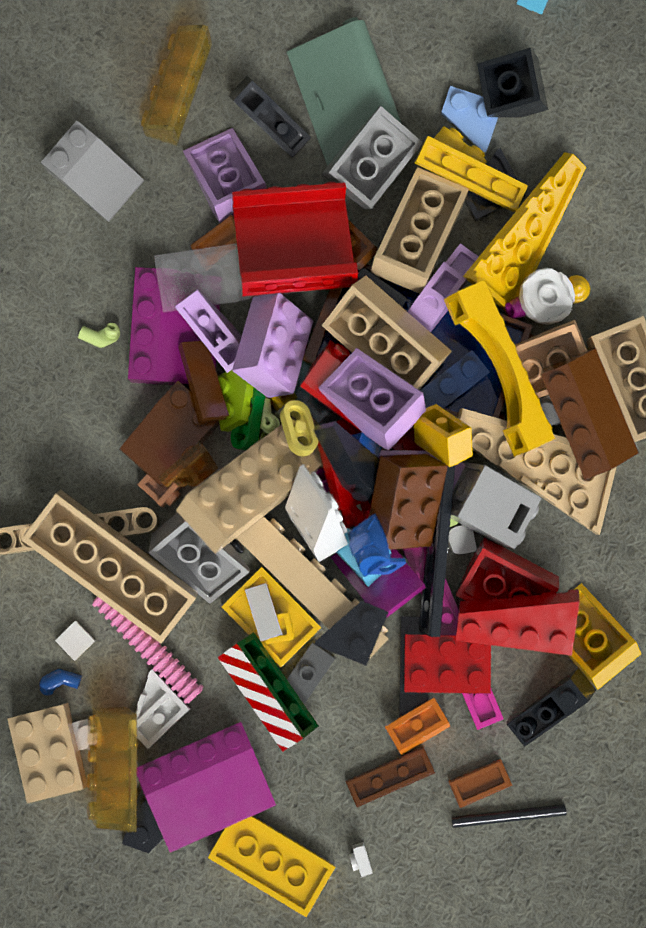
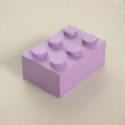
M281 293L253 297L232 371L267 398L294 394L313 320Z

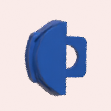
M373 514L348 532L350 551L352 556L355 557L359 570L364 577L368 575H388L406 564L405 558H391L384 530L376 514Z

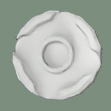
M543 268L532 272L524 279L520 286L519 299L522 309L530 319L536 323L549 325L562 321L570 314L572 304L575 301L573 285L566 275L561 272L558 273L552 268Z

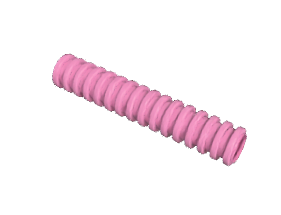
M98 596L93 600V607H98V612L100 614L104 613L106 620L110 619V625L112 627L116 626V631L124 634L122 638L124 640L128 639V644L130 646L134 645L136 652L140 651V657L142 659L146 658L148 660L147 664L154 666L153 671H158L160 673L159 677L166 679L165 683L172 686V691L176 690L178 692L177 696L179 698L181 696L184 698V704H189L203 690L204 686L202 684L198 685L196 683L197 679L190 677V671L186 672L184 670L185 666H180L178 664L179 660L172 658L173 653H168L165 645L162 647L160 642Z

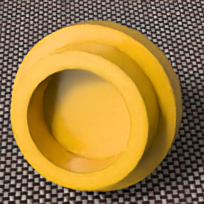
M570 276L568 279L572 283L575 293L574 303H581L590 294V284L582 276Z

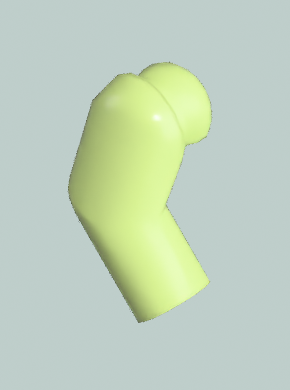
M108 323L107 327L97 332L83 326L78 338L103 348L119 339L120 328L116 323Z
M265 398L260 428L269 434L280 426V421L271 413V400Z

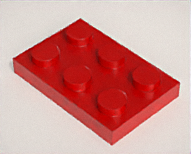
M405 634L404 692L491 694V645L456 641V635L430 637L427 635Z

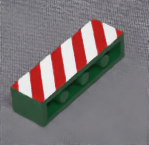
M254 632L217 657L282 752L304 739L319 727Z

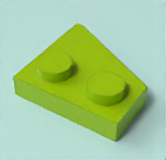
M232 370L218 376L229 414L226 420H220L219 423L220 429L226 432H230L232 429L249 421L250 399L253 397L254 388Z

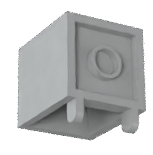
M465 462L464 464L466 465L453 489L451 519L496 544L515 549L523 541L526 535L525 529L529 521L537 515L539 511L538 504L542 498L485 465Z

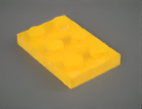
M261 567L222 608L248 635L254 632L260 640L245 590L266 583L275 612L289 611L294 635L293 640L266 644L265 640L261 641L272 659L282 667L321 626Z

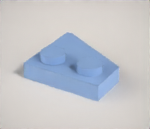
M450 86L441 114L465 138H468L486 154L498 117L487 116L483 96Z

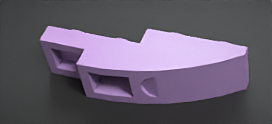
M459 244L449 259L443 262L408 310V313L428 331L432 332L448 311L443 299L464 288L468 280L463 275L479 256L462 244Z

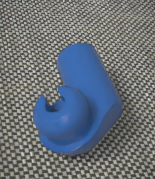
M56 669L41 678L39 682L40 692L43 695L49 696L61 685L78 689L82 675L63 669Z

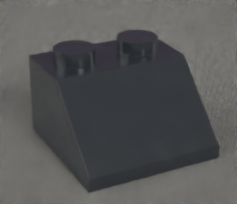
M531 48L477 63L488 117L522 118L548 110L539 59Z

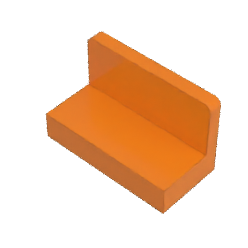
M432 698L385 726L398 751L403 755L449 728L450 724L435 698Z

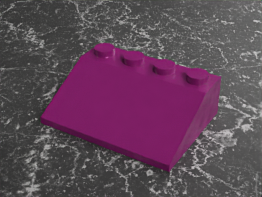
M135 267L128 380L131 383L174 385L179 381L183 386H189L178 346L181 342L201 341V339L175 308V305L199 289L220 311L222 277L168 269ZM211 353V356H212V359H213V363H214V366H215V369H216V361H217V359H216V358L213 356V354Z
M241 722L134 769L170 853L276 806Z

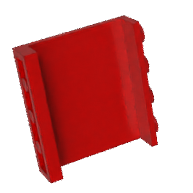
M327 182L320 185L299 184L295 187L284 188L272 186L268 189L259 190L247 188L232 192L242 296L351 287L357 282L358 269L357 263H354L345 201L346 182Z

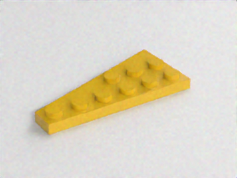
M563 153L463 275L473 285L485 281L493 295L494 303L504 311L505 305L519 296L520 286L524 279L536 271L586 169V166L574 154Z

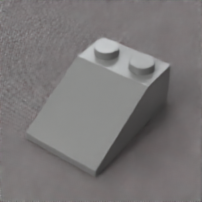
M379 106L338 152L322 175L330 182H346V195L362 209H372L423 142L382 106Z
M78 121L71 126L41 161V164L48 173L108 222L144 182L142 177Z
M178 512L152 533L148 553L195 589L209 604L250 572V568L230 543L215 554Z

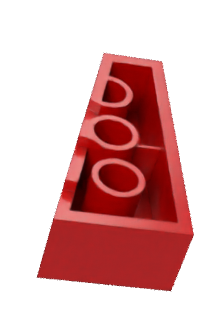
M579 589L555 594L554 592H545L542 595L525 597V595H515L513 598L498 599L497 597L460 601L456 641L572 656L580 602Z

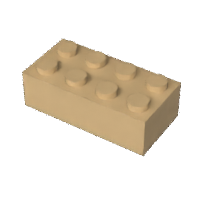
M417 167L375 255L371 273L420 294L428 284L460 214L469 189Z
M367 276L351 286L322 324L330 334L352 353L356 348L418 390L422 388L451 353L447 346Z
M642 316L594 335L586 341L589 350L596 347L634 442L646 438V320Z

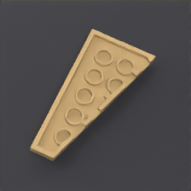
M467 409L459 410L458 419L471 427L473 451L594 534L600 535L616 467L584 480L568 439L555 434L554 440L514 457L502 431L507 429V421Z

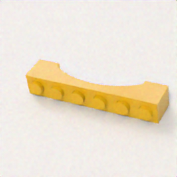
M485 281L459 290L443 299L454 324H461L478 340L498 373L507 407V429L502 431L514 457L554 440L555 437L551 424L546 419L539 397L532 388L528 379V373L519 359L516 346L511 341L504 319L499 314L493 301V295Z

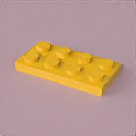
M254 816L225 828L208 856L210 860L305 917L308 916L336 868V865Z

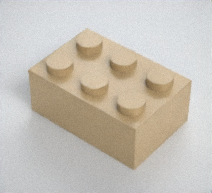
M69 703L7 719L27 803L83 790L88 786L81 754L78 751Z

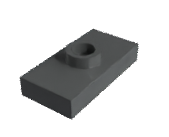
M313 642L287 678L303 704L308 700L335 660L333 656L317 645H314Z

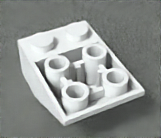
M303 464L299 467L285 509L290 520L318 562L348 545L344 535L348 531L342 522L343 518L337 510L338 506L331 494H326L316 472L309 473Z

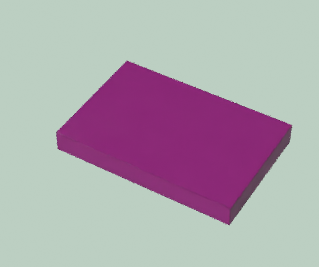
M396 549L390 550L392 552L390 554L391 558H403ZM337 553L331 556L333 562L364 602L388 611L387 617L426 588L407 562L393 573L381 575L368 587Z

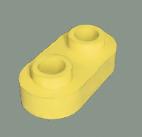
M298 400L289 401L280 412V420L288 447L298 456H308L318 445L311 412L303 402Z

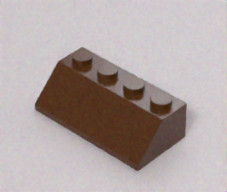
M596 347L542 369L541 377L584 480L610 471L639 453Z

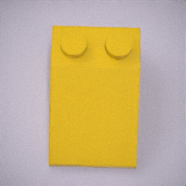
M581 583L575 588L579 589L580 602L572 656H568L598 690L641 655L637 642Z

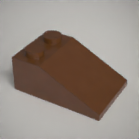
M177 381L157 402L119 450L162 487L218 427L220 420L199 422L191 392Z

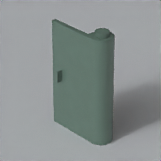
M357 17L350 18L343 22V26L287 51L327 166L379 106H382L401 123L364 20H358Z

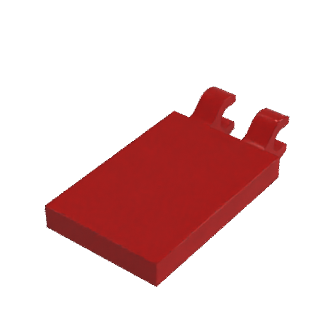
M345 419L334 421L350 435L362 432ZM318 440V448L329 491L338 506L337 510H341L342 522L346 528L356 527L369 518L372 500L360 502L354 499L352 494L342 487ZM361 504L362 511L356 505Z

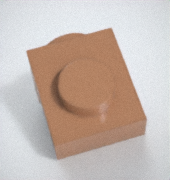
M146 474L137 484L163 508L166 504L172 506L181 496V493L178 491L182 486L172 477L161 487Z

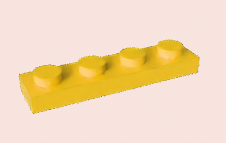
M429 136L426 137L415 160V164L464 186L470 191L512 212L517 211L528 185Z

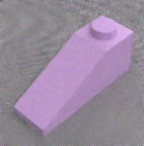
M197 289L176 304L175 308L228 373L233 368L242 336L227 318Z

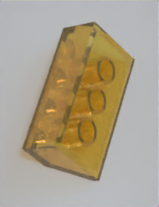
M178 26L176 34H171L168 42V50H170L167 60H162L159 68V75L161 76L159 84L153 86L150 94V101H152L150 110H145L141 120V126L147 137L177 146L212 46L208 26Z
M127 707L93 708V716H88V732L92 733V744L88 745V761L92 762V773H88L87 777L88 791H92V802L87 804L88 820H92L96 828L136 832L137 714Z

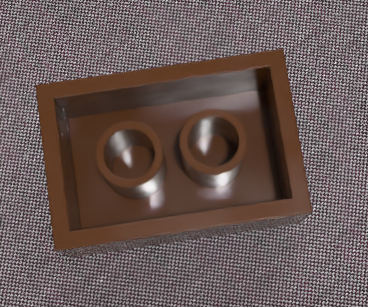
M429 454L381 455L369 517L376 514L384 530L389 550L430 547L432 544L448 466Z

